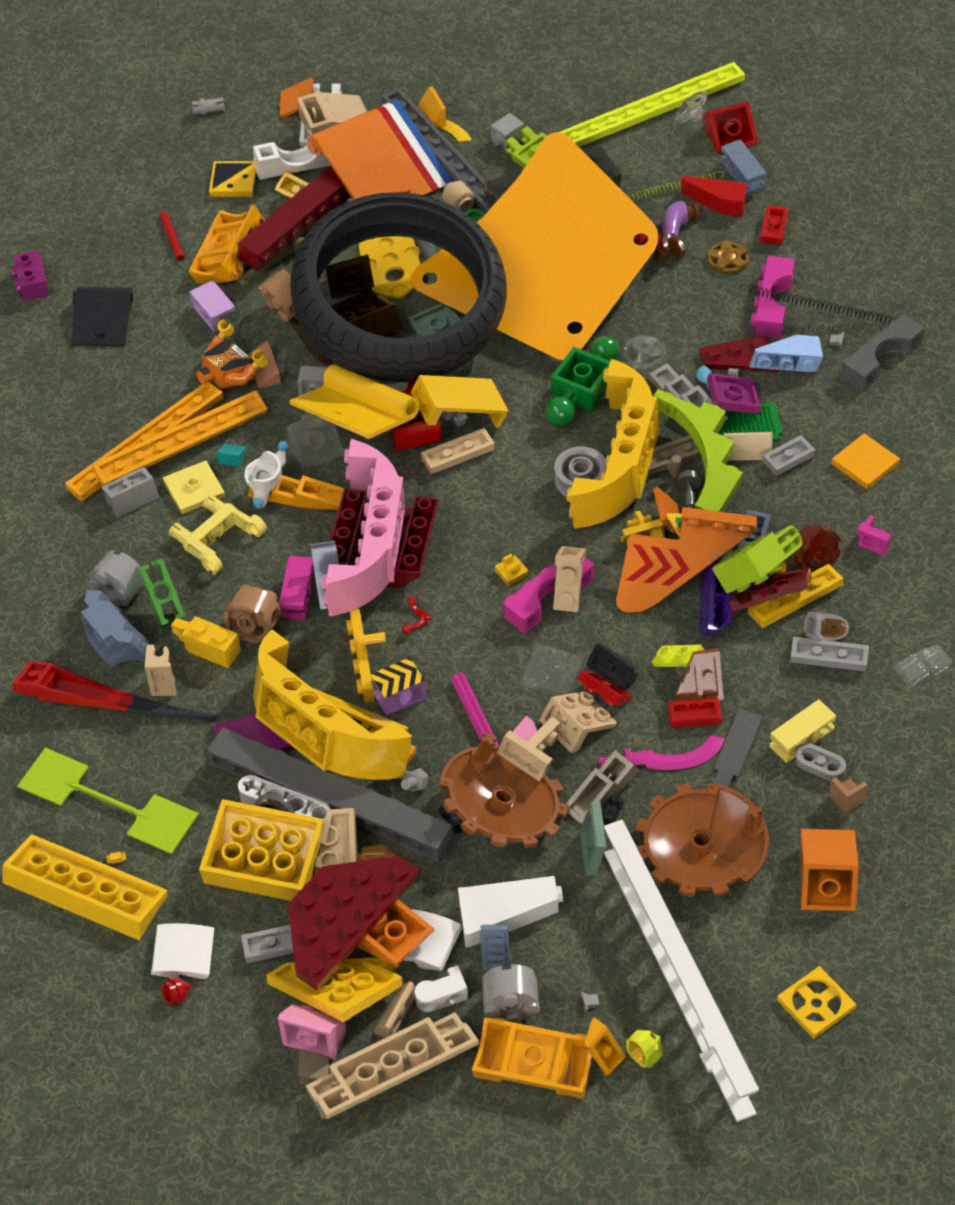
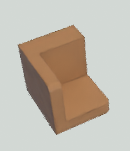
M835 777L831 779L829 796L844 813H847L866 801L868 785L865 782L856 785L851 778L841 783Z

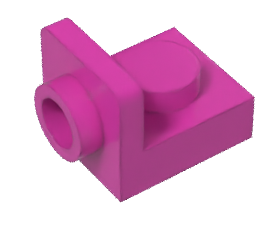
M870 515L866 522H861L858 527V545L885 556L890 547L891 534L873 528L875 517Z

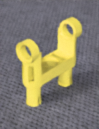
M209 494L208 497L210 499L207 497L204 499L203 507L214 513V515L194 532H190L181 524L175 523L169 530V536L182 543L185 551L199 559L207 571L211 570L213 572L211 574L216 575L223 569V564L215 555L216 552L210 549L209 546L216 541L215 538L217 536H222L235 524L248 534L260 537L267 531V526L259 516L255 514L249 516L231 503H223L214 495Z

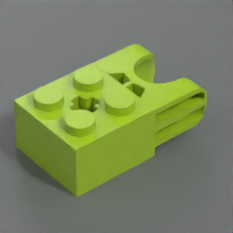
M788 526L775 534L771 532L739 547L716 564L712 570L727 594L734 590L740 593L751 586L750 583L760 584L768 579L767 573L770 575L781 568L780 563L802 546L801 535L794 526Z

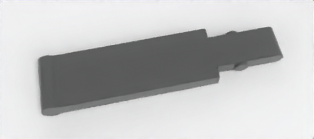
M738 709L715 764L714 772H717V775L713 779V784H720L731 788L732 779L739 778L762 723V715Z

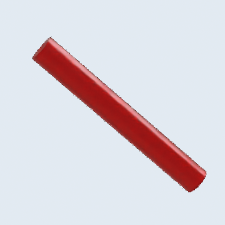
M161 212L159 217L177 261L183 260L185 256L167 212Z

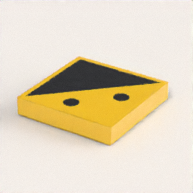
M214 162L209 190L210 197H253L256 179L254 162Z

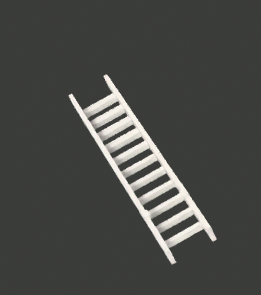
M623 820L605 825L604 830L614 849L605 851L604 855L702 1051L699 1056L707 1072L713 1073L737 1122L755 1116L757 1113L748 1096L759 1092V1088Z

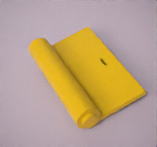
M335 364L325 370L323 386L290 400V405L368 439L412 420L417 415L420 406L417 398Z

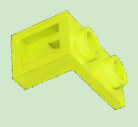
M702 645L662 646L654 657L652 664L654 667L684 666L686 668L692 652L701 651L704 648Z

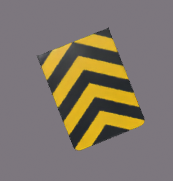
M410 657L371 674V678L378 688L373 691L374 696L387 716L426 699L425 680Z

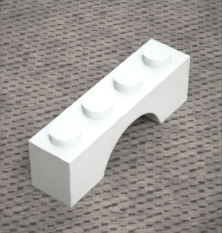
M274 142L253 146L254 167L259 180L281 176L285 171L291 174L330 166L324 154L316 156L308 150L307 146L295 151L282 150Z

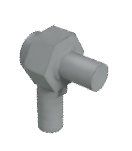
M419 768L412 771L406 770V775L398 779L403 780L401 787L404 790L409 789L411 792H415L427 787L428 775Z

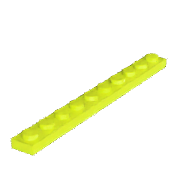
M732 62L560 131V133H564L578 147H581L745 81V73L735 62Z

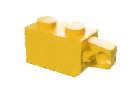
M195 616L190 622L176 618L171 624L172 633L184 642L185 649L188 652L223 667L229 668L241 651L238 633Z

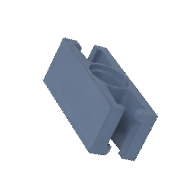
M741 140L721 146V151L725 154L721 157L722 164L736 182L747 183V195L766 188V183L761 179L767 177V172Z
M335 540L310 544L320 609L328 608V606H324V592L326 589H322L323 574H327L329 564L339 565Z

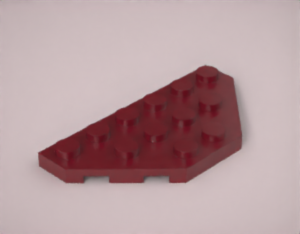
M400 856L322 866L288 904L296 977L319 991L420 875L419 868Z

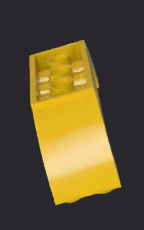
M611 359L609 368H605L603 379L604 382H607L606 399H609L610 408L621 410L622 419L617 421V436L612 438V453L607 455L606 473H602L601 480L574 478L572 487H569L567 490V502L571 504L569 517L573 518L574 529L605 522L628 508L636 498L641 499L649 466L653 458V450L656 447L660 433L657 397H652L650 387L636 370L614 359Z
M271 630L263 638L259 646L253 691L256 718L324 772L330 770L341 775L370 780L404 777L406 775L412 735L395 722L371 734L286 668L289 642L274 630Z

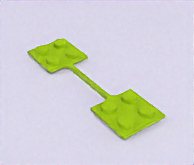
M48 748L42 751L17 785L18 788L59 806L63 805L73 791H81L130 812L137 818L127 832V835L171 855L199 816V813L155 794L145 808L138 810L80 785L79 781L89 766Z

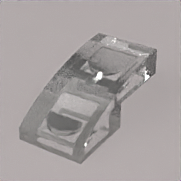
M937 644L914 653L893 667L909 688L928 675L931 678L937 676L952 666L953 663L941 646Z

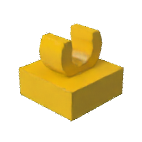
M512 554L502 558V562L495 566V572L508 587L529 576L528 569Z

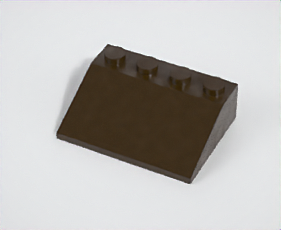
M372 290L331 305V308L344 320L366 332L391 337L396 334V331L402 329L396 305ZM298 319L290 322L315 359L320 362L331 361L309 340Z

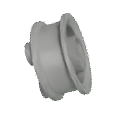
M573 447L562 452L557 457L554 465L555 486L557 490L567 497V490L569 487H572L574 478L601 480L602 473H606V459L597 450L589 447Z

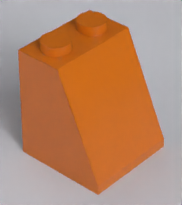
M801 829V910L856 911L859 864L855 830Z

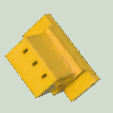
M125 852L109 854V856H106L107 864L123 862L126 860Z

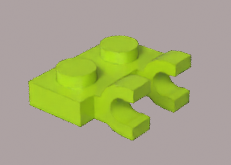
M528 126L521 130V134L525 136L521 139V142L524 143L523 146L513 137L506 140V145L509 148L505 152L512 156L511 160L523 169L536 152L542 140L547 136L543 132L539 135L535 134Z

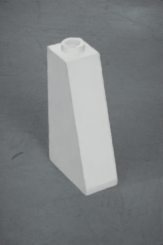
M550 876L458 888L465 947H472L481 943V925H508V931H512L557 913L558 902H563L561 886H556L555 877Z

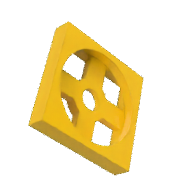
M820 966L777 996V1001L813 1039L856 1009V1003ZM817 981L823 982L828 988L819 994L814 993L807 985ZM798 992L805 1000V1005L796 1011L792 998ZM837 996L841 1000V1007L835 1015L827 1005L828 1002ZM818 999L822 1002V1005L818 1008L813 1007L811 1001ZM812 1014H819L824 1021L817 1022L806 1018Z

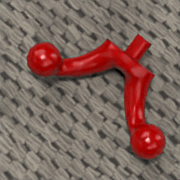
M414 596L408 597L407 603L412 611L420 617V620L413 625H404L402 628L404 634H410L412 630L426 626L427 620H432V615H428L427 611L419 610L415 606L417 601Z

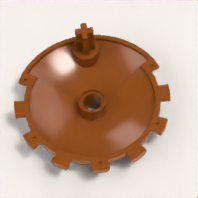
M486 732L481 738L479 746L457 753L445 765L440 777L439 787L447 790L448 798L443 799V806L446 812L457 814L463 821L461 827L466 833L472 835L478 832L491 838V844L497 847H504L507 842H522L525 848H531L538 844L536 838L542 835L553 838L560 829L555 824L556 818L566 817L567 804L559 803L557 794L564 790L558 779L550 780L546 774L539 782L497 754L500 747L495 745L497 738L495 735L490 736L489 732Z
M690 783L675 786L677 794L665 800L658 795L648 804L654 810L648 820L639 818L637 822L636 832L644 834V845L636 847L642 859H648L655 869L651 872V876L657 883L663 884L667 880L680 886L679 892L684 896L693 897L695 890H713L714 896L718 897L726 895L729 892L728 886L740 879L746 884L749 883L762 869L769 847L768 829L762 816V808H757L747 797L736 790L713 783H708L707 790H691Z

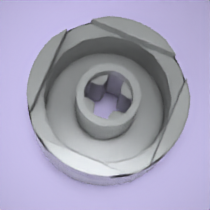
M110 550L90 572V581L87 585L90 590L102 591L118 606H126L143 587L136 569L140 565L129 555L122 552L120 555L113 554L115 550Z
M511 964V969L502 970V966L490 969L483 975L482 992L485 1017L492 1019L502 1018L509 1022L522 1024L523 1020L532 1017L540 1011L537 979L535 972L531 968L524 965Z

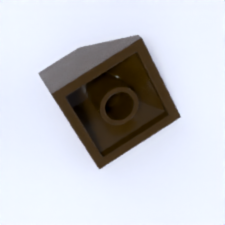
M368 254L330 264L323 271L331 299L361 293L375 287Z

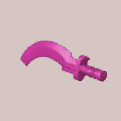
M710 735L700 747L683 754H656L653 750L631 752V748L624 749L625 755L622 756L635 766L646 765L647 768L657 770L687 769L703 764L714 757L723 747L725 738ZM609 757L598 758L599 768Z

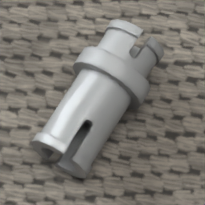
M223 97L209 100L200 98L199 101H191L193 115L200 113L201 115H206L208 112L225 111Z

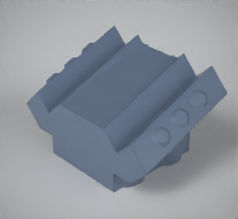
M87 590L84 601L89 607L81 611L85 634L89 643L111 669L119 663L128 660L145 661L146 647L150 645L148 644L149 640L133 626L134 621L124 614L125 611L102 591Z

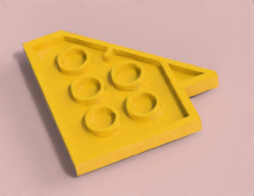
M378 957L346 959L319 991L296 977L294 962L285 963L266 974L267 984L341 1022L349 1020L354 1015L403 986L402 976L392 972L400 965L394 966Z

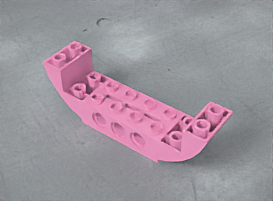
M351 439L350 447L345 449L344 462L349 464L346 467V480H350L351 489L367 490V499L370 502L365 503L364 517L367 520L362 521L361 535L364 538L359 539L358 553L361 556L356 557L355 566L329 564L327 574H323L322 589H326L324 592V606H328L329 616L347 613L353 609L360 608L379 595L389 582H394L405 514L403 477H398L394 466L381 452L354 439Z

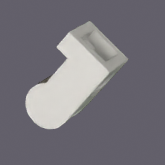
M458 966L449 968L447 977L433 982L428 980L422 981L416 986L415 998L416 1006L419 1010L433 1012L468 1000L467 986Z

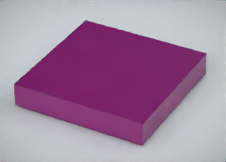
M709 373L707 383L714 405L727 411L759 415L761 406L753 379Z

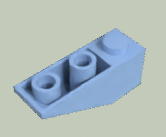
M795 335L757 348L749 366L751 368L817 372L823 358L819 337Z

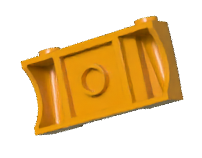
M251 205L250 209L244 214H231L223 210L218 212L188 270L196 283L206 284L214 281L216 284L236 281L243 273V266L236 257L238 254V242L265 221L255 205Z
M485 1017L480 1046L472 1072L476 1078L500 1083L502 1080L555 1090L556 1094L584 1099L593 1057L585 1046L587 1035H573L513 1023L502 1018L492 1019Z

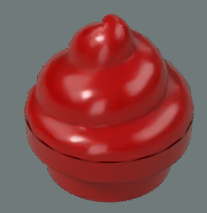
M177 977L169 978L161 987L166 1003H174L175 1005L183 1003L188 996V992L191 990L189 983Z

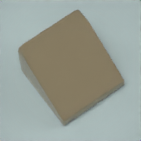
M300 1050L298 1069L300 1084H310L329 1074L328 1056Z

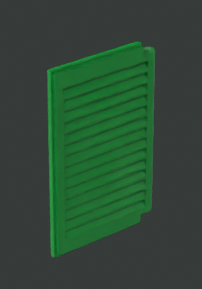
M775 402L760 404L761 410L759 415L725 410L727 421L724 422L718 434L772 432V441L781 440L779 435H783Z

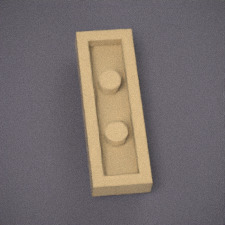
M482 428L421 452V459L432 475L495 450V443L486 429Z

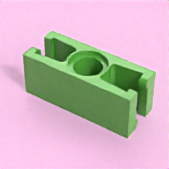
M163 558L151 562L152 566L157 565L161 578L159 581L151 582L146 572L149 569L148 564L137 567L136 569L158 624L165 625L169 623L168 619L164 618L161 604L170 601L176 613L174 614L175 619L185 617ZM158 585H163L167 591L166 596L162 599L157 598L155 595V589Z

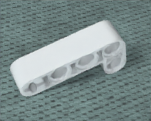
M245 776L238 783L241 803L254 805L256 799L263 794H277L285 798L294 810L300 809L295 811V814L323 818L324 823L327 810H331L329 805L257 776Z

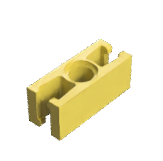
M818 699L771 732L770 738L773 742L770 743L769 747L788 763L796 757V751L801 745L815 744L835 730L832 722L836 720V715Z

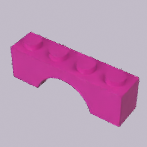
M768 256L767 264H762L761 278H763V281L759 280L758 286L759 291L762 287L766 291L763 298L762 290L760 297H755L754 310H757V312H752L750 325L754 326V335L782 337L786 307L778 304L773 299L775 292L772 299H770L771 290L772 293L776 290V294L778 291L791 290L795 259ZM767 289H768L769 295H768V298L766 299V294H767Z
M586 557L583 561L581 589L595 579V564ZM555 563L549 568H544L540 575L532 581L526 582L518 592L508 596L503 602V617L524 634L542 620V607L540 604L542 598L548 593L555 591L557 571Z

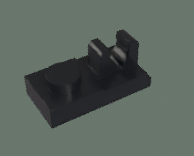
M602 643L595 644L586 663L587 667L622 691H625L628 683H634L639 674L637 671H634L635 667Z

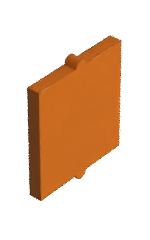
M312 78L281 91L280 103L278 104L280 106L281 118L299 111L297 98L315 93L313 89L314 80Z
M656 487L653 490L660 521L672 533L674 532L678 536L667 519L666 513L681 514L679 505L668 494H665Z

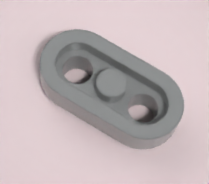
M803 744L796 751V764L802 770L828 781L835 777L838 780L844 777L846 762L841 756L814 744ZM805 758H811L813 761L809 762ZM834 768L836 769V771H830L828 769Z

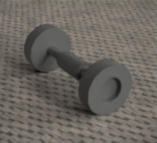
M687 470L677 476V486L681 490H687L685 493L686 508L694 509L695 493L692 490H696L701 486V476L696 471Z

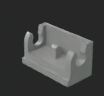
M145 467L101 486L109 507H112L113 513L117 518L159 498L154 478Z

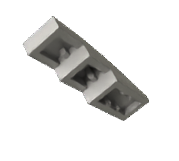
M668 363L649 373L648 379L659 390L669 392L675 397L691 402L699 408L704 401L713 404L710 397L699 385L694 387L683 374L678 376Z

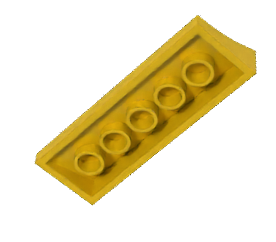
M32 834L2 865L3 884L137 940L141 939L154 915L168 897V890Z

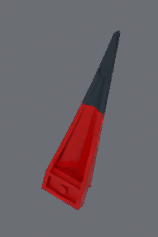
M29 661L12 683L13 692L22 693L25 696L37 695V700L210 722L216 721V716L213 714L175 707L138 697L92 681L52 663Z

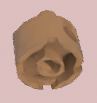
M280 269L261 284L258 290L266 298L264 300L272 310L276 309L279 311L277 312L278 316L286 323L296 314L291 298V275L285 269Z
M242 585L224 612L223 620L228 630L232 628L235 633H238V637L241 640L252 643L261 642L273 629L280 617L281 610L276 601L277 595L270 590L265 591L250 585Z

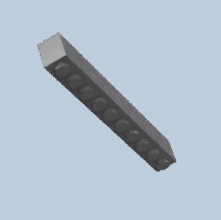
M222 727L207 749L209 765L241 779L248 775L257 776L329 805L331 810L354 808L356 828L436 862H439L453 838L452 824H449L443 818L430 816L419 808H411L402 804L396 798L383 796L372 788H364L357 785L351 779H343L334 775L329 770L324 772L304 759L298 760L280 749L275 750L265 746L259 740H251L244 737L238 731H230Z

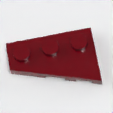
M766 335L699 347V354L703 365L709 369L728 370L731 368L749 369V371L757 372V370H770L773 373L779 372L776 369L751 368L749 366L755 349L769 344Z
M810 568L768 575V579L760 584L755 585L752 582L749 588L740 593L735 590L730 601L732 612L809 588L812 578Z

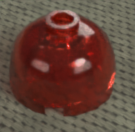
M809 525L799 531L802 546L792 553V557L801 569L810 568L812 573L827 564L832 567L836 563L841 552L838 548V541L841 542V539L834 531L822 525ZM812 558L816 562L821 563L814 566L809 563V560Z

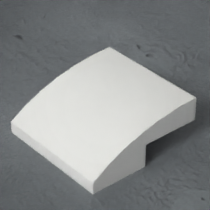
M411 909L434 928V932L412 951L404 961L415 962L422 969L442 971L463 927L460 923L451 919Z
M176 923L158 924L151 974L167 978H178L179 975L207 979L210 971L214 927Z

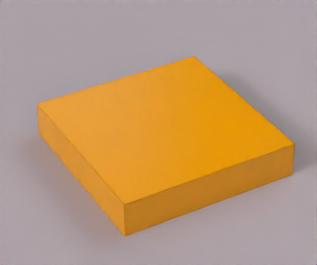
M865 433L832 458V464L866 489H869L900 463V458Z

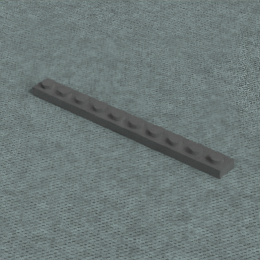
M400 88L382 95L383 104L398 100L403 105L448 175L454 181H462L474 193V203L486 214L501 198L500 195Z

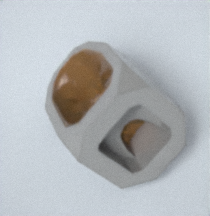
M808 612L804 620L803 630L806 637L836 641L844 638L849 633V624L847 620L836 614Z

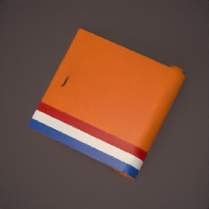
M393 100L310 135L308 138V150L316 156L324 154L353 200L367 195L389 194L390 192L414 193L426 196L453 182L398 100Z

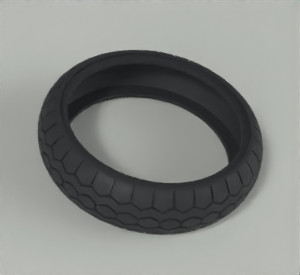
M403 192L363 196L327 213L310 229L300 244L294 258L290 279L291 298L296 317L313 345L331 361L347 370L364 377L389 382L417 381L419 375L442 376L468 363L482 351L495 334L504 313L507 297V282L503 262L493 241L482 227L464 212L448 203L428 196L414 193L405 194ZM380 237H409L434 244L458 259L473 278L479 296L473 307L462 319L440 332L415 338H391L366 332L344 320L328 304L318 282L328 264L341 252L355 244Z

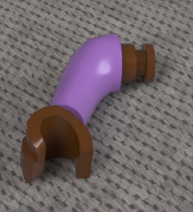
M678 201L671 204L665 211L662 223V242L656 254V261L659 264L664 263L668 253L674 254L677 260L683 259L686 249L682 241L678 239L681 225H685L687 221L698 219L699 208L697 204H691L690 206L689 204L686 205L683 201Z

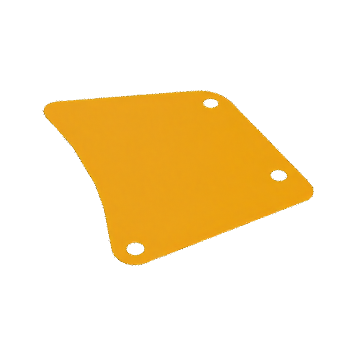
M555 132L547 135L542 140L517 180L484 217L477 222L497 248L506 274V304L497 330L558 360H564L573 347L578 349L584 347L657 246L658 231L653 222L564 133ZM641 233L645 234L648 237V242L645 245H637L633 241L634 236ZM444 249L420 264L411 275L412 286L417 291L464 314L470 311L478 299L477 287L468 270L458 259ZM432 272L436 274L437 281L434 284H425L422 281L423 275ZM571 322H579L582 324L583 329L578 334H572L567 330V327Z

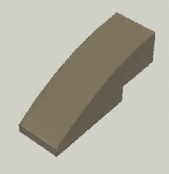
M614 750L599 770L595 768L566 803L567 813L582 824L591 801L600 802L602 809L609 803L610 797L617 796L640 770Z

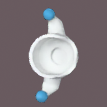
M286 441L278 443L279 450L275 454L265 451L261 457L251 462L245 469V481L253 490V504L256 508L265 507L271 490L275 489L281 481L282 467L286 463L285 450L288 448Z

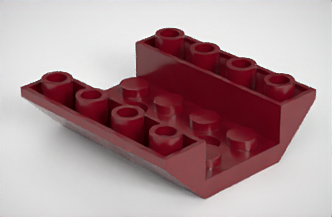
M344 488L330 541L335 540L339 565L355 566L356 557L361 556L358 553L359 539L364 538L361 535L362 521L367 520L364 517L365 503H369L367 490ZM415 496L412 508L405 507L394 582H389L386 587L401 588L421 577L439 499Z

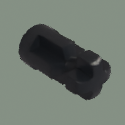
M610 797V805H606L602 812L603 825L616 821L619 815L618 809H622L624 806L622 798Z

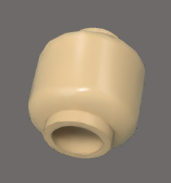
M454 181L445 186L442 200L465 213L474 204V193L464 182Z

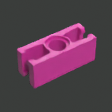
M289 556L279 601V607L282 610L281 618L306 619L315 575L314 568H312V557Z

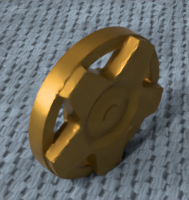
M729 240L721 241V243L710 248L707 254V262L718 273L736 274L748 266L749 253L745 246L729 242Z

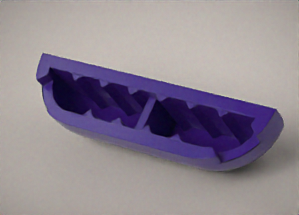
M718 558L702 570L699 633L701 636H714L721 633L732 620L733 612L730 601L733 591L727 594L712 570L716 564L723 560L722 558Z

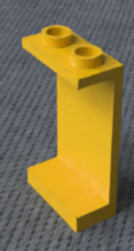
M419 375L411 391L412 396L419 401V410L427 425H436L442 411L488 413L495 428L501 426L508 413L507 406L492 379Z

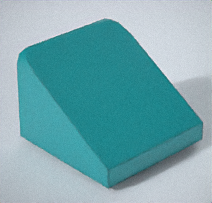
M223 444L217 452L218 463L241 466L247 447Z

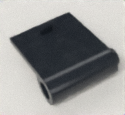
M77 287V290L73 291L72 302L75 308L71 346H125L129 310H132L133 306L132 288Z

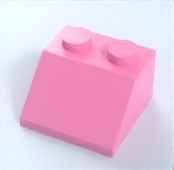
M294 1004L280 1013L278 1017L283 1045L325 1055L335 1060L346 1034L345 1021L341 1022L326 1013L316 1011L310 1006H297Z

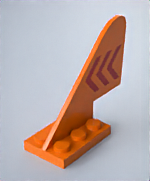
M682 507V524L679 540L630 534L616 597L618 608L625 613H636L655 606L745 538L751 537V534H756L758 526L757 516Z

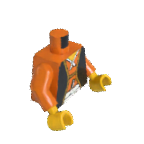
M224 319L219 321L217 327L220 333L218 336H214L202 356V369L196 373L201 383L211 380L220 389L244 386L248 381L254 379V375L258 372V367L263 368L268 365V358L260 349L254 351L251 359L231 340H223L234 333L231 323L226 328L227 322Z

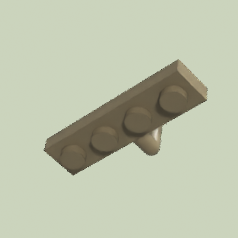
M690 435L654 447L653 458L647 476L668 469L671 476L677 478L681 473V464L700 458L701 454Z

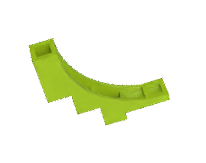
M657 389L653 397H657L658 412L673 418L690 435L701 454L705 470V485L695 504V509L725 512L741 486L743 474L736 467L726 465L732 456L734 441L725 435L718 434L724 425L726 411L717 405L709 404L705 401L699 408L693 403L683 401L669 392Z

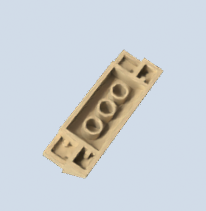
M456 1012L434 1023L427 1017L329 1065L331 1073L306 1085L307 1092L319 1110L321 1118L329 1119L478 1045L479 1040L467 1023L463 1024Z

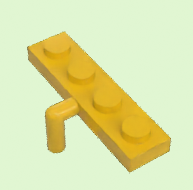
M784 561L780 563L781 568L776 571V574L786 572V563ZM827 564L811 573L812 578L809 588L748 607V614L763 629L843 586L844 578Z
M357 608L350 611L351 620H346L348 635L353 634L354 638L349 640L351 655L356 654L357 659L353 660L354 674H360V679L356 680L358 695L363 694L364 703L374 701V692L366 645L386 642L385 632L364 635L360 610Z

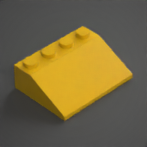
M222 799L199 868L204 884L291 901L314 876L324 819Z

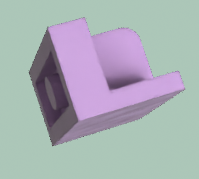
M210 281L190 291L192 307L214 333L219 331L217 326L219 321H221L220 317L235 310L233 303L214 281Z

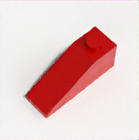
M682 176L681 194L720 214L743 217L747 198V183Z

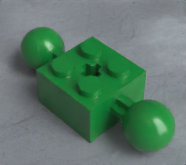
M609 336L598 337L593 341L590 353L576 347L571 349L551 376V396L555 398L551 399L545 408L546 418L551 424L559 427L568 425L575 416L574 405L593 412L606 394L607 382H604L603 379L604 370L609 368L611 359L617 360L620 353L619 345L615 339Z

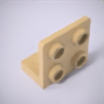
M586 691L551 697L539 720L543 725L551 717L560 722L556 731L559 733L557 739L570 753H575L580 749L588 732L614 728L617 724L610 716V713L603 709L594 700V697Z

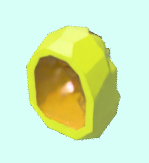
M637 1030L627 1039L626 1049L629 1055L642 1067L650 1068L661 1058L663 1052L659 1035L651 1031Z

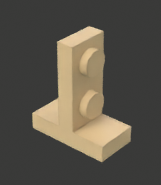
M561 546L555 558L557 571L553 610L579 611L582 569L586 549Z
M551 717L528 741H525L509 730L505 734L497 754L540 782L545 777L552 758L546 755L544 751L547 745L551 747L558 738L559 733L556 731L560 722Z

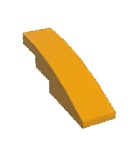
M282 475L280 483L275 489L271 490L267 501L307 509L338 510L344 488L306 476H302L300 481ZM249 488L248 497L253 498V490Z

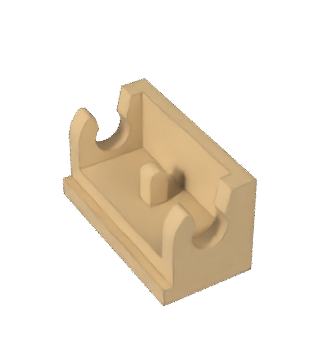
M147 645L145 671L151 696H176L175 677L172 672L171 663H169L168 648L165 646L163 648V655L157 657L155 656L154 645Z

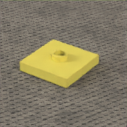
M207 461L163 477V482L181 514L202 507L204 499L206 497L210 499L208 497L209 494L214 495L219 500L225 498V492Z

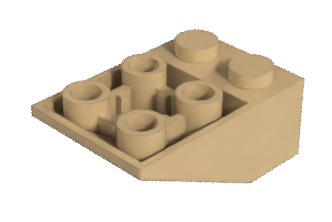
M316 92L297 98L299 116L308 136L367 112L359 95Z

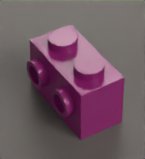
M40 251L13 256L15 265L11 266L14 279L18 278V280L14 281L17 294H22L23 301L50 296Z

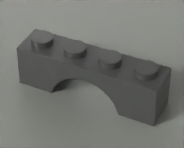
M902 314L898 319L892 320L883 331L877 332L868 343L862 344L852 356L844 359L841 377L861 391H864L878 379L880 364L877 359L891 352L909 354L923 343L925 327L907 315Z

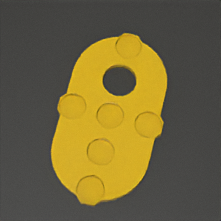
M380 237L359 243L360 255L368 254L375 286L371 288L372 291L382 297L398 300L405 298L408 293L415 289L411 283V275L420 265L419 257L421 253L419 247L415 246L413 238ZM398 269L404 272L403 277L398 281L392 282L386 279V275L392 270Z

